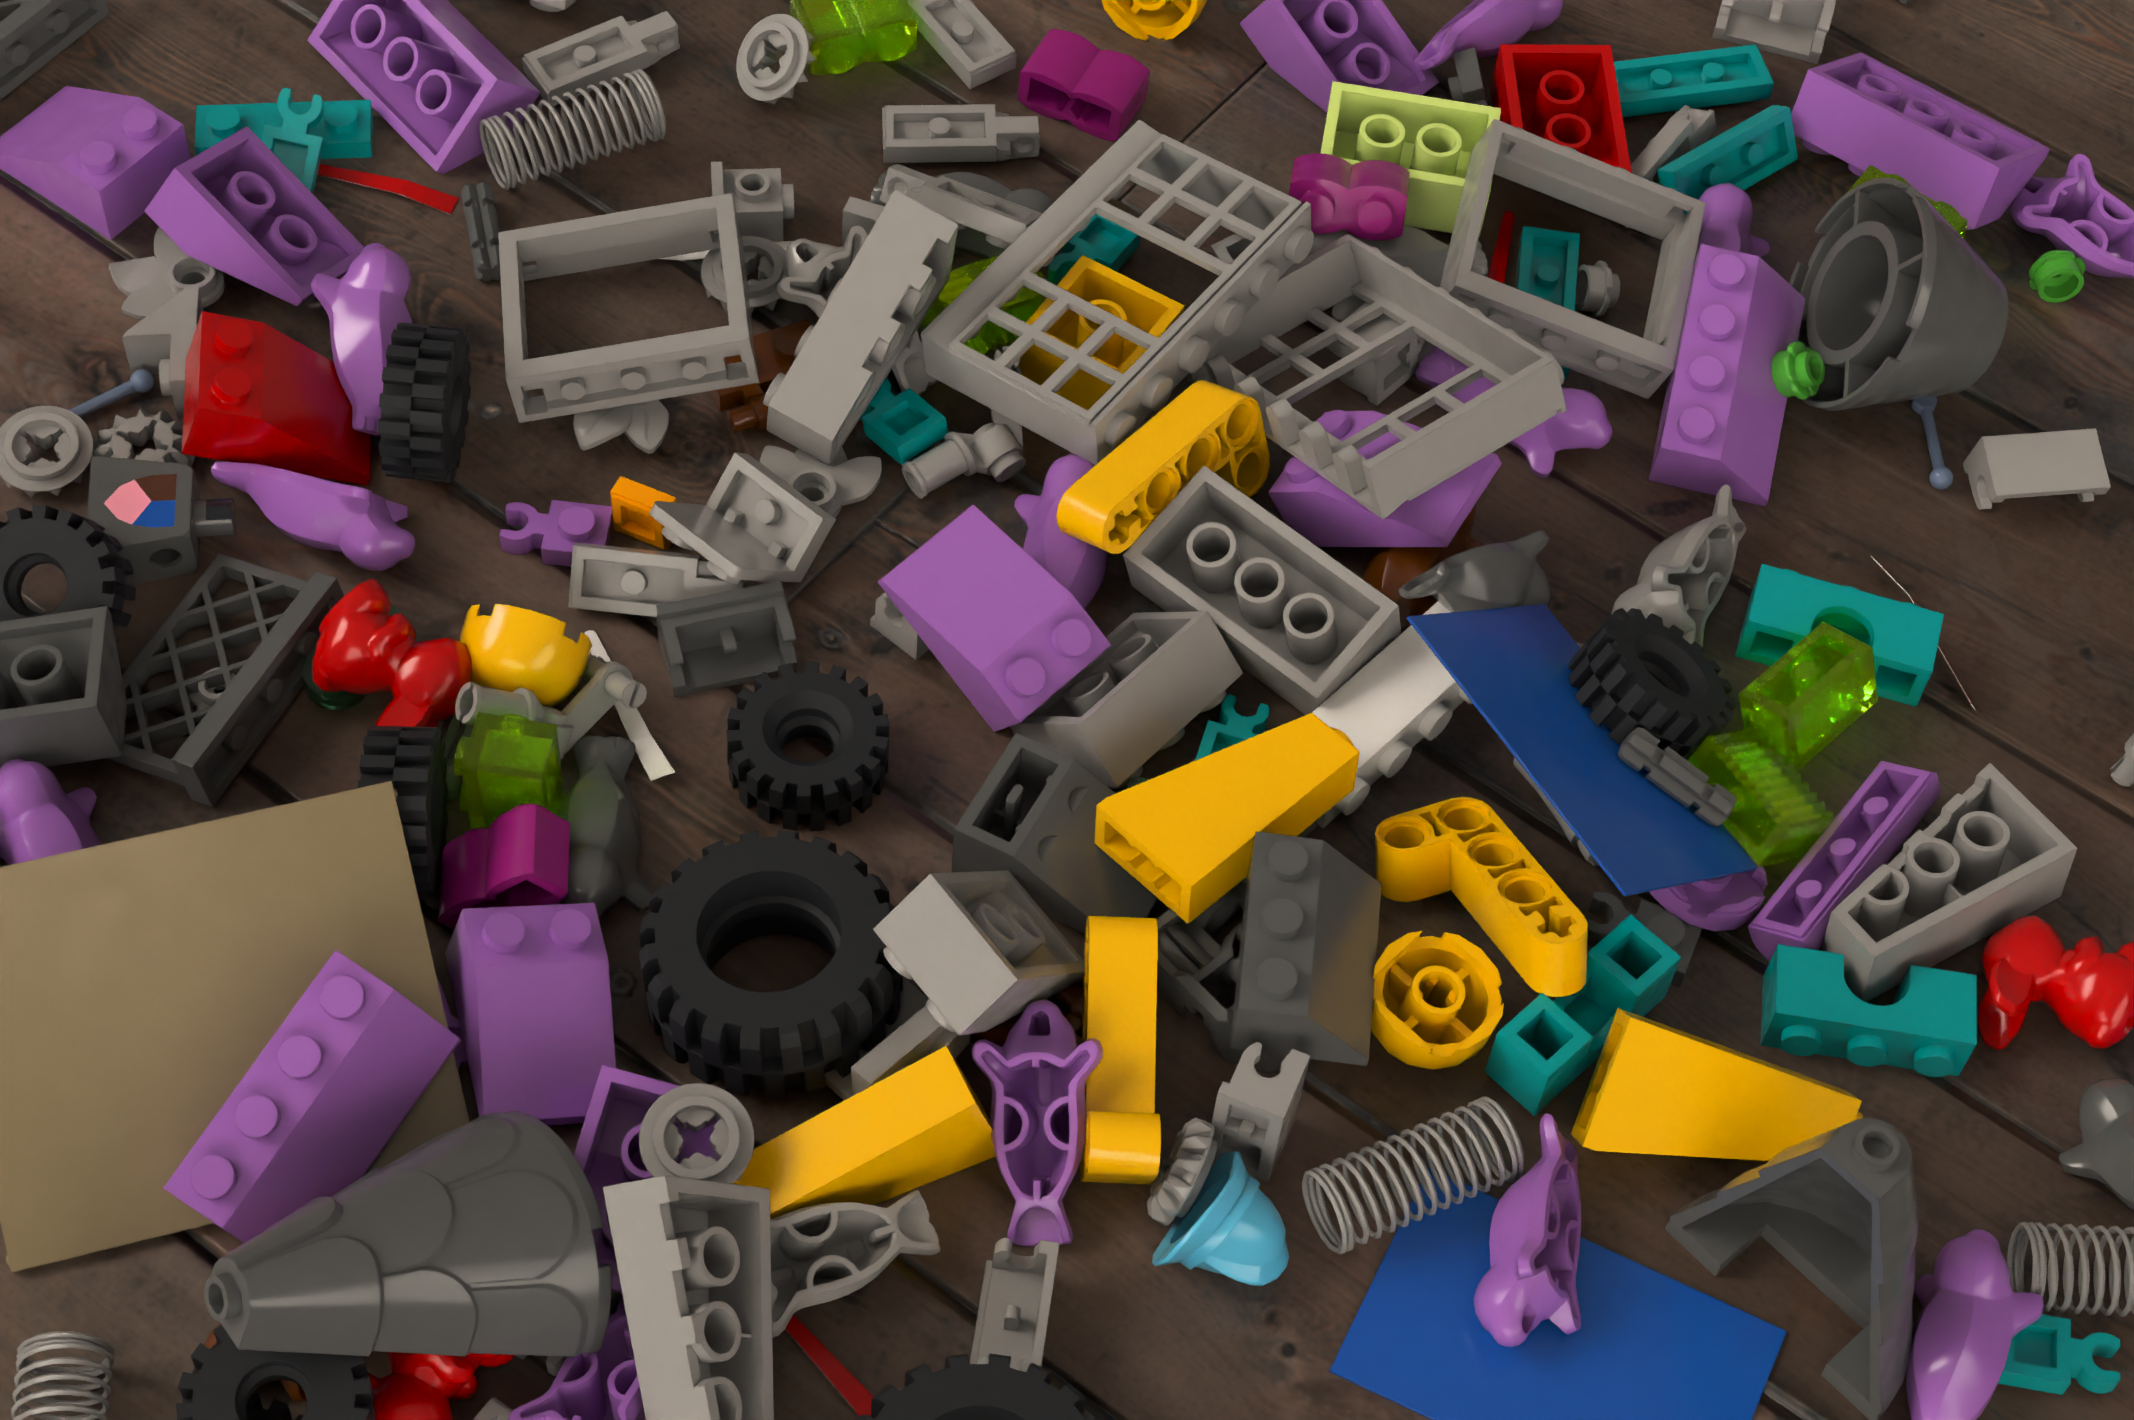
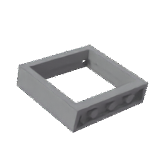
M1494 119L1471 152L1440 287L1444 288L1450 296L1468 307L1477 308L1485 317L1506 330L1511 329L1515 331L1521 339L1539 350L1548 351L1557 359L1561 366L1649 399L1674 371L1706 203L1677 192L1676 189L1667 188L1632 174L1624 168L1612 166L1579 153L1571 147L1559 145L1529 133L1520 127L1517 128ZM1493 174L1662 240L1643 338L1471 271ZM1683 210L1688 211L1686 215L1683 214Z
M732 193L498 232L505 375L519 423L759 383L743 240ZM711 231H719V234H711ZM721 248L729 320L728 326L528 359L524 281ZM536 261V265L523 267V263ZM741 355L742 362L726 364L724 357ZM543 389L544 395L530 397L529 390Z

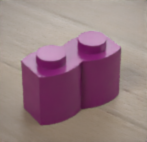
M1050 29L1020 71L1017 99L1040 115L1057 120H1068L1072 125L1085 133L1106 141H1117L1146 99L1150 70L1130 55L1112 50H1099L1093 43L1079 34L1060 29Z
M1306 154L1294 159L1289 196L1301 201L1302 204L1306 201L1311 203V231L1313 233L1325 234L1345 229L1357 237L1368 240H1390L1402 236L1410 171L1398 164L1382 160H1368L1352 165L1342 158L1329 154Z
M521 804L497 817L489 828H474L450 841L442 850L437 921L455 929L462 909L556 905L568 892L570 823L541 805Z

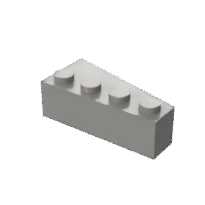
M894 190L843 279H840L833 288L816 325L809 326L801 337L794 353L796 359L786 375L782 372L778 373L770 384L763 400V404L768 407L766 429L768 432L827 465L831 464L949 281L959 224L903 193Z
M1989 763L1976 775L1974 784L1962 795L1957 793L1942 807L1940 816L1923 832L1921 830L1915 832L1903 844L1902 851L1888 865L1882 864L1831 912L1821 951L1844 954L1845 982L1855 996L1864 1002H1868L1899 985L1910 965L1930 968L2006 927L2017 918L2024 917L2061 897L2078 848Z
M666 1175L603 1187L645 1419L774 1420L770 1189Z

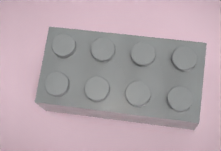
M1203 466L1123 554L1132 587L1166 612L1208 611L1238 665L1305 715L1312 713L1401 634L1399 605L1206 466Z

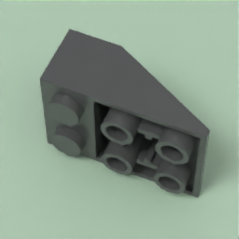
M1015 733L954 829L952 872L1009 870L1047 917L1085 934L1087 916L1149 918L1159 901L1154 894L1094 843L1096 805L1106 797L1116 793L1076 760Z

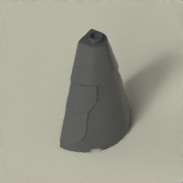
M509 1111L482 1115L463 1126L434 1137L382 1169H373L332 1197H317L220 1258L215 1263L211 1275L205 1283L204 1299L210 1315L214 1320L222 1324L238 1350L370 1356L373 1351L451 1356H467L469 1353L575 1357L581 1353H592L601 1350L610 1313L611 1268L610 1265H598L592 1230L603 1228L604 1225L591 1186L577 1159L563 1140L545 1123L529 1114Z
M1861 1118L1788 1147L1766 1164L1746 1171L1724 1187L1686 1204L1670 1216V1221L1666 1224L1665 1230L1715 1277L1757 1238L1762 1236L1863 1329L1826 1364L1820 1375L1869 1420H1878L1898 1393L1908 1368L1912 1343L1915 1245L1919 1225L1912 1154L1908 1141L1902 1133L1895 1132L1894 1126L1890 1123L1875 1118Z

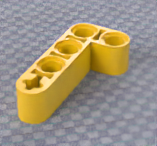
M1199 380L1193 383L1068 488L1059 502L1056 514L1057 525L1060 531L1111 554H1120L1141 536L1203 466L1209 468L1247 497L1257 494L1263 487L1270 470V454L1258 402L1250 396L1206 380Z
M1472 797L1451 798L1391 816L1383 820L1376 827V880L1382 884L1381 894L1384 897L1398 902H1412L1451 890L1534 991L1540 994L1543 993L1546 996L1563 997L1572 995L1583 988L1587 978L1588 923L1584 915L1488 804Z
M1087 916L1084 948L1082 1043L1090 1038H1096L1102 1045L1103 1057L1097 1067L1087 1077L1084 1088L1086 1136L1083 1154L1079 1163L1081 1182L1151 1184L1159 1173L1161 1121L1160 1114L1155 1113L1158 926L1156 918Z

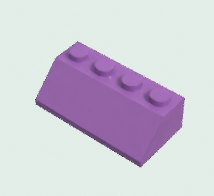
M332 0L307 40L365 100H371L372 107L435 172L445 174L484 153L479 131L482 119H487V117L494 115L502 118L504 112L508 111L514 114L516 108H522L526 111L528 104H533L541 93L448 0ZM519 113L518 120L521 123L524 116ZM506 117V125L514 134L513 121Z
M1862 52L1808 69L1791 113L1794 135L1802 139L1801 143L1805 148L1822 155H1834L1849 163L1848 169L1860 177L1866 179L1892 178L1913 186L1936 210L1943 213L1942 216L1949 224L1966 230L1977 229L2000 219L2046 159L2050 150L2049 147Z
M1705 244L1700 245L1694 262L1674 371L1669 375L1648 481L1711 495H1717L1720 488L1726 484L1731 488L1732 499L1765 507L1767 505L1787 397L1779 393L1773 382L1771 365L1773 357L1777 352L1787 350L1790 343L1798 341L1805 298L1760 256Z
M335 950L163 1189L243 1243L247 1242L314 1198L332 1197L366 1175L456 1049L461 1039L394 988Z

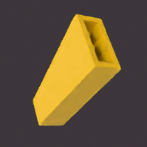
M1313 713L1307 714L1106 797L1096 805L1094 843L1189 924L1247 877L1256 831L1298 836L1354 790L1360 751L1354 747L1352 741L1344 732L1337 728H1330Z
M1617 1008L1571 1135L1581 1146L1594 1151L1770 1161L1788 1147L1863 1118L1862 1113L1858 1112L1862 1101L1844 1089Z
M945 1046L755 1148L741 1179L732 1184L770 1189V1219L816 1204L856 1202L876 1205L995 1157L991 1138V1122L977 1094L949 1049Z

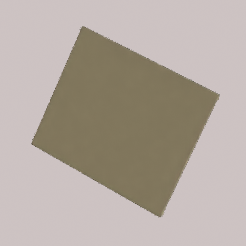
M392 781L0 867V1222L7 1250L6 1263L10 1266L11 1273L213 1224L212 1221L173 1196L163 1187L335 950L394 988L448 1029L396 802L398 792L393 787ZM454 1051L368 1173L375 1168L382 1169L434 1137L470 1122Z

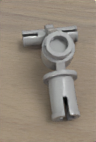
M1010 346L1002 347V352H1000L998 349L995 352L994 361H996ZM1019 358L1009 369L1022 375ZM990 409L991 423L983 425L974 434L950 431L944 436L945 442L914 460L903 463L901 468L903 476L912 492L920 499L961 474L969 477L975 473L993 476L997 482H1004L1016 475L1026 465V460L1022 455V425Z
M591 655L582 675L589 682L562 711L542 706L532 690L518 688L514 692H508L467 682L462 686L457 695L455 713L457 720L463 724H476L505 730L508 737L515 739L521 747L518 755L520 760L540 768L555 769L558 759H563L564 755L617 701L622 702L626 707L637 708L644 703L647 691L642 683L633 679L631 671L626 666L616 661L606 662L600 656L597 658L595 655Z

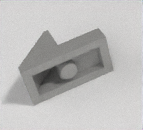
M199 287L184 288L128 329L122 338L130 371L134 373L136 370L143 369L148 370L152 374H159L162 395H172L178 420H183L186 356L201 313L204 311Z

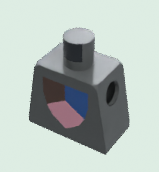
M103 456L91 457L87 519L104 527L105 530L103 532L116 537L124 549L119 551L118 554L120 557L131 561L134 574L125 576L126 584L132 585L192 574L199 568L200 537L236 535L237 518L234 499H201L194 468L189 465Z

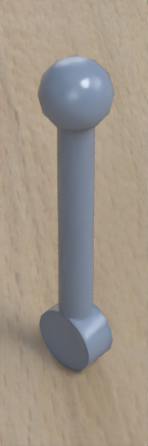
M136 370L131 375L130 381L69 411L82 418L135 391L146 393L153 388L154 377L148 370Z
M1933 396L1913 399L1911 407L1916 413L1921 415L1933 467L1929 481L1934 488L1940 490L1947 489L1953 482V474L1949 468L1945 467L1933 416L1937 398Z

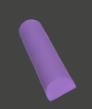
M1881 761L1749 924L1748 929L1751 939L1758 951L1767 960H1771L1778 944L1819 950L1822 947L1831 912L1879 866L1888 863L1939 798L1941 787L1937 773Z

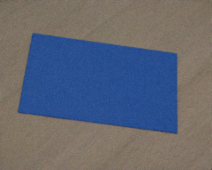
M1545 604L1417 615L1406 618L1624 897L1753 871L1758 868L1723 824H1720L1718 827L1710 826L1694 814L1697 809L1694 805L1691 804L1688 808L1684 807L1646 779L1647 771L1641 768L1639 771H1636L1619 758L1618 751L1622 742L1618 744L1609 737L1612 731L1604 723L1599 726L1596 725L1589 717L1593 712L1591 707L1581 706L1575 696L1580 689L1570 684L1569 675L1573 671L1568 669L1569 663L1580 647Z
M1427 1167L1437 1192V1198L1440 1202L1445 1203V1195L1439 1188L1431 1169ZM1447 1176L1452 1195L1459 1197L1458 1188L1451 1178ZM1420 1183L1419 1188L1424 1205L1431 1209L1432 1202ZM1464 1184L1466 1190L1469 1192L1473 1190V1187ZM1478 1190L1474 1198L1464 1195L1463 1202L1460 1204L1451 1201L1449 1209L1446 1210L1437 1206L1435 1215L1430 1216L1424 1213L1421 1221H1414L1410 1218L1407 1227H1398L1329 1371L1430 1420H1752L1787 1331L1580 1237L1576 1272V1291L1581 1314L1580 1330L1567 1335L1550 1319H1546L1539 1323L1522 1344L1514 1347L1501 1346L1495 1341L1492 1334L1481 1325L1476 1316L1473 1301L1478 1284L1490 1269V1227L1493 1213L1499 1202V1199ZM1412 1199L1409 1204L1410 1210L1417 1215L1418 1206Z

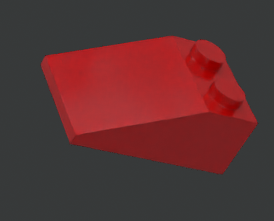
M1500 44L1489 89L1492 107L1501 108L1500 121L1517 128L1520 127L1529 133L1559 145L1571 147L1579 153L1612 166L1624 168L1632 173L1611 45Z
M202 311L186 356L182 454L235 463L260 464L309 476L368 485L370 480L371 434L353 429L352 405L339 381L334 362L266 323Z

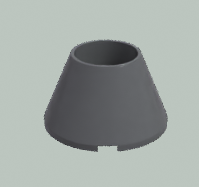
M1875 178L1847 192L1830 208L1814 231L1822 234V237L1815 247L1808 264L1797 262L1789 283L1805 298L1798 341L1803 342L1805 347H1810L1812 350L1817 351L1825 365L1824 381L1820 384L1817 393L1805 399L1804 403L1826 411H1839L1953 394L1969 388L1989 368L2005 334L2008 320V295L2002 279L1913 186L1892 178Z

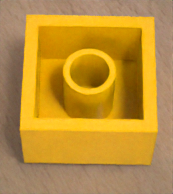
M1084 255L1078 259L1057 285L1157 338L1184 312L1185 305ZM1046 298L1026 323L1032 325L1054 301ZM1068 309L1045 333L1078 349L1100 325ZM1114 333L1093 354L1092 358L1124 374L1147 349ZM1033 344L1020 357L1019 366L1022 376L1042 385L1065 361ZM1079 369L1056 394L1089 410L1112 385Z

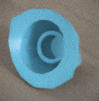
M1240 1152L1222 1153L1212 1166L1199 1195L1184 1217L1176 1219L1154 1252L1152 1264L1155 1267L1180 1262L1190 1270L1198 1267L1254 1286H1263L1276 1280L1286 1269L1289 1252L1285 1241L1286 1230L1281 1215L1272 1201L1259 1189L1260 1183L1258 1180L1247 1173Z

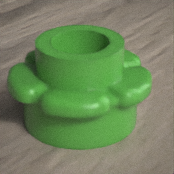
M2052 250L2046 252L2037 259L2029 270V277L2031 278L2029 281L2030 288L2037 290L2040 297L2047 302L2058 303L2069 300L2077 295L2084 285L2083 274L2085 272V264L2081 258H2075L2074 253L2071 251Z
M1795 341L1790 343L1787 350L1779 351L1773 357L1771 365L1773 382L1779 393L1784 397L1796 396L1804 400L1809 396H1814L1825 378V365L1821 355L1810 347H1805L1803 342Z

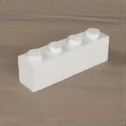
M1437 602L1423 615L1450 613V611L1440 602ZM1412 625L1312 712L1330 728H1337L1344 732L1352 741L1354 747L1360 751L1354 790L1319 818L1317 822L1322 828L1328 825L1341 812L1345 815L1353 813L1363 803L1370 791V786L1383 774L1387 778L1395 775L1408 760L1412 748L1425 737L1431 741L1436 738L1450 721L1453 711L1463 701L1472 704L1471 700Z

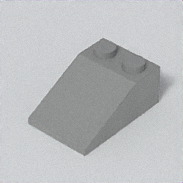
M1009 870L930 873L873 928L874 932L886 945L883 952L890 965L905 978L913 979L929 998L926 1006L933 1018L948 1031L957 1032L959 1036L986 1032L1023 1012L1026 1006L1033 1001L1046 1000L1084 979V960Z

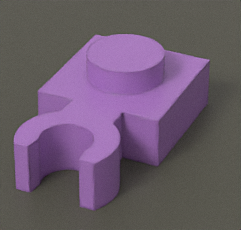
M552 500L549 514L538 513L534 507L526 503H508L505 509L507 525L522 526L524 528L517 531L501 529L499 534L501 550L506 553L519 555L538 548L541 549L542 564L571 567L573 545L576 542L609 546L613 530L611 506Z

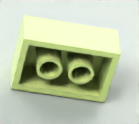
M1332 81L1320 153L1337 156L1352 165L1362 161L1382 160L1404 167L1410 171L1404 225L1453 233L1471 152L1494 119L1500 121L1501 108ZM1490 185V190H1489V194H1488V198H1487V203H1486V207H1485V211H1484V216H1483V220H1482V224H1481V229H1480V233H1479V238H1480V234H1481V230H1482V226H1483V222H1484V217H1485V213H1486V209H1487V204H1488V200H1489V196H1490V192H1491V185Z

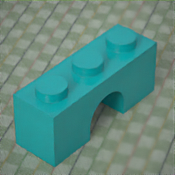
M1762 564L1748 599L1735 656L1795 673L1804 649L1807 646L1818 642L1833 643L1849 651L1858 664L1859 675L1855 690L1916 707L1933 672L1944 614L1921 608L1913 603L1899 602L1863 592L1852 586H1841L1805 576L1790 569H1780Z
M1630 914L1587 952L1586 984L1580 991L1572 995L1557 997L1554 1001L1541 993L1497 1032L1484 1072L1535 1116L1600 1057L1617 1008L1644 1017L1665 998L1681 956Z
M1778 944L1763 976L1760 1045L1780 1048L1784 1052L1795 1056L1819 1054L1844 1058L1859 1066L1871 1067L1882 1064L1914 1069L1919 1074L1929 1077L1959 1076L1977 1045V975L1910 965L1893 997V1004L1878 1006L1864 1002L1848 988L1844 979V954Z

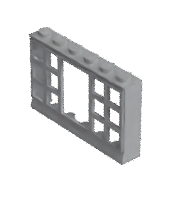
M1138 120L921 332L926 374L1096 465L1130 437L1139 424L1152 411L1160 410L1168 401L1172 390L1187 374L1195 373L1201 368L1210 350L1224 336H1230L1238 329L1243 316L1259 299L1264 300L1271 295L1279 278L1294 263L1299 264L1307 257L1314 241V233L1311 231V203L1306 201L1302 204L1301 201L1171 137L1160 134L1145 122ZM1129 180L1160 195L1139 218L1107 203L1113 196L1117 197L1122 193ZM1174 203L1206 218L1185 241L1153 226ZM1097 214L1219 277L1157 338L1035 275V273L1042 266H1048L1055 254L1078 231L1081 232L1086 229L1091 218ZM1219 226L1252 241L1231 264L1198 249ZM1023 285L1054 301L1032 325L1000 309L1006 302L1010 303L1015 299ZM1068 309L1100 325L1078 349L1045 333ZM988 320L1019 336L996 361L964 345L967 340L974 339L979 334L982 326ZM1114 333L1147 349L1124 374L1092 358L1093 354ZM1033 344L1065 361L1042 385L1009 369ZM1079 369L1112 385L1089 410L1056 394Z
M1346 234L1309 255L1301 263L1293 264L1279 278L1271 295L1264 300L1259 299L1243 316L1238 329L1232 335L1224 336L1210 350L1201 368L1195 373L1187 374V379L1192 384L1199 380H1206L1254 398L1261 410L1266 437L1381 519L1388 517L1406 500H1413L1558 414L1557 411L1560 413L1567 411L1561 384L1564 383V373L1559 362L1551 353L1539 350L1521 339L1515 331L1511 329L1506 330L1485 317L1477 308L1468 307L1450 296L1444 288L1432 285L1417 276L1411 268L1399 265L1384 256L1378 248L1370 247L1350 234ZM1353 294L1370 304L1340 323L1323 313L1326 309ZM1382 314L1401 324L1372 342H1368L1353 332ZM1307 320L1324 330V332L1294 349L1277 339V337ZM1414 333L1469 367L1344 441H1340L1327 432L1318 421H1311L1291 406V404ZM1337 340L1355 351L1325 369L1307 359L1310 355ZM1262 346L1279 357L1247 376L1231 365ZM1291 366L1308 377V379L1278 396H1275L1260 385ZM1483 376L1497 384L1466 403L1452 396V394ZM1435 404L1449 412L1417 432L1404 424V422ZM1387 432L1401 440L1369 460L1357 451Z

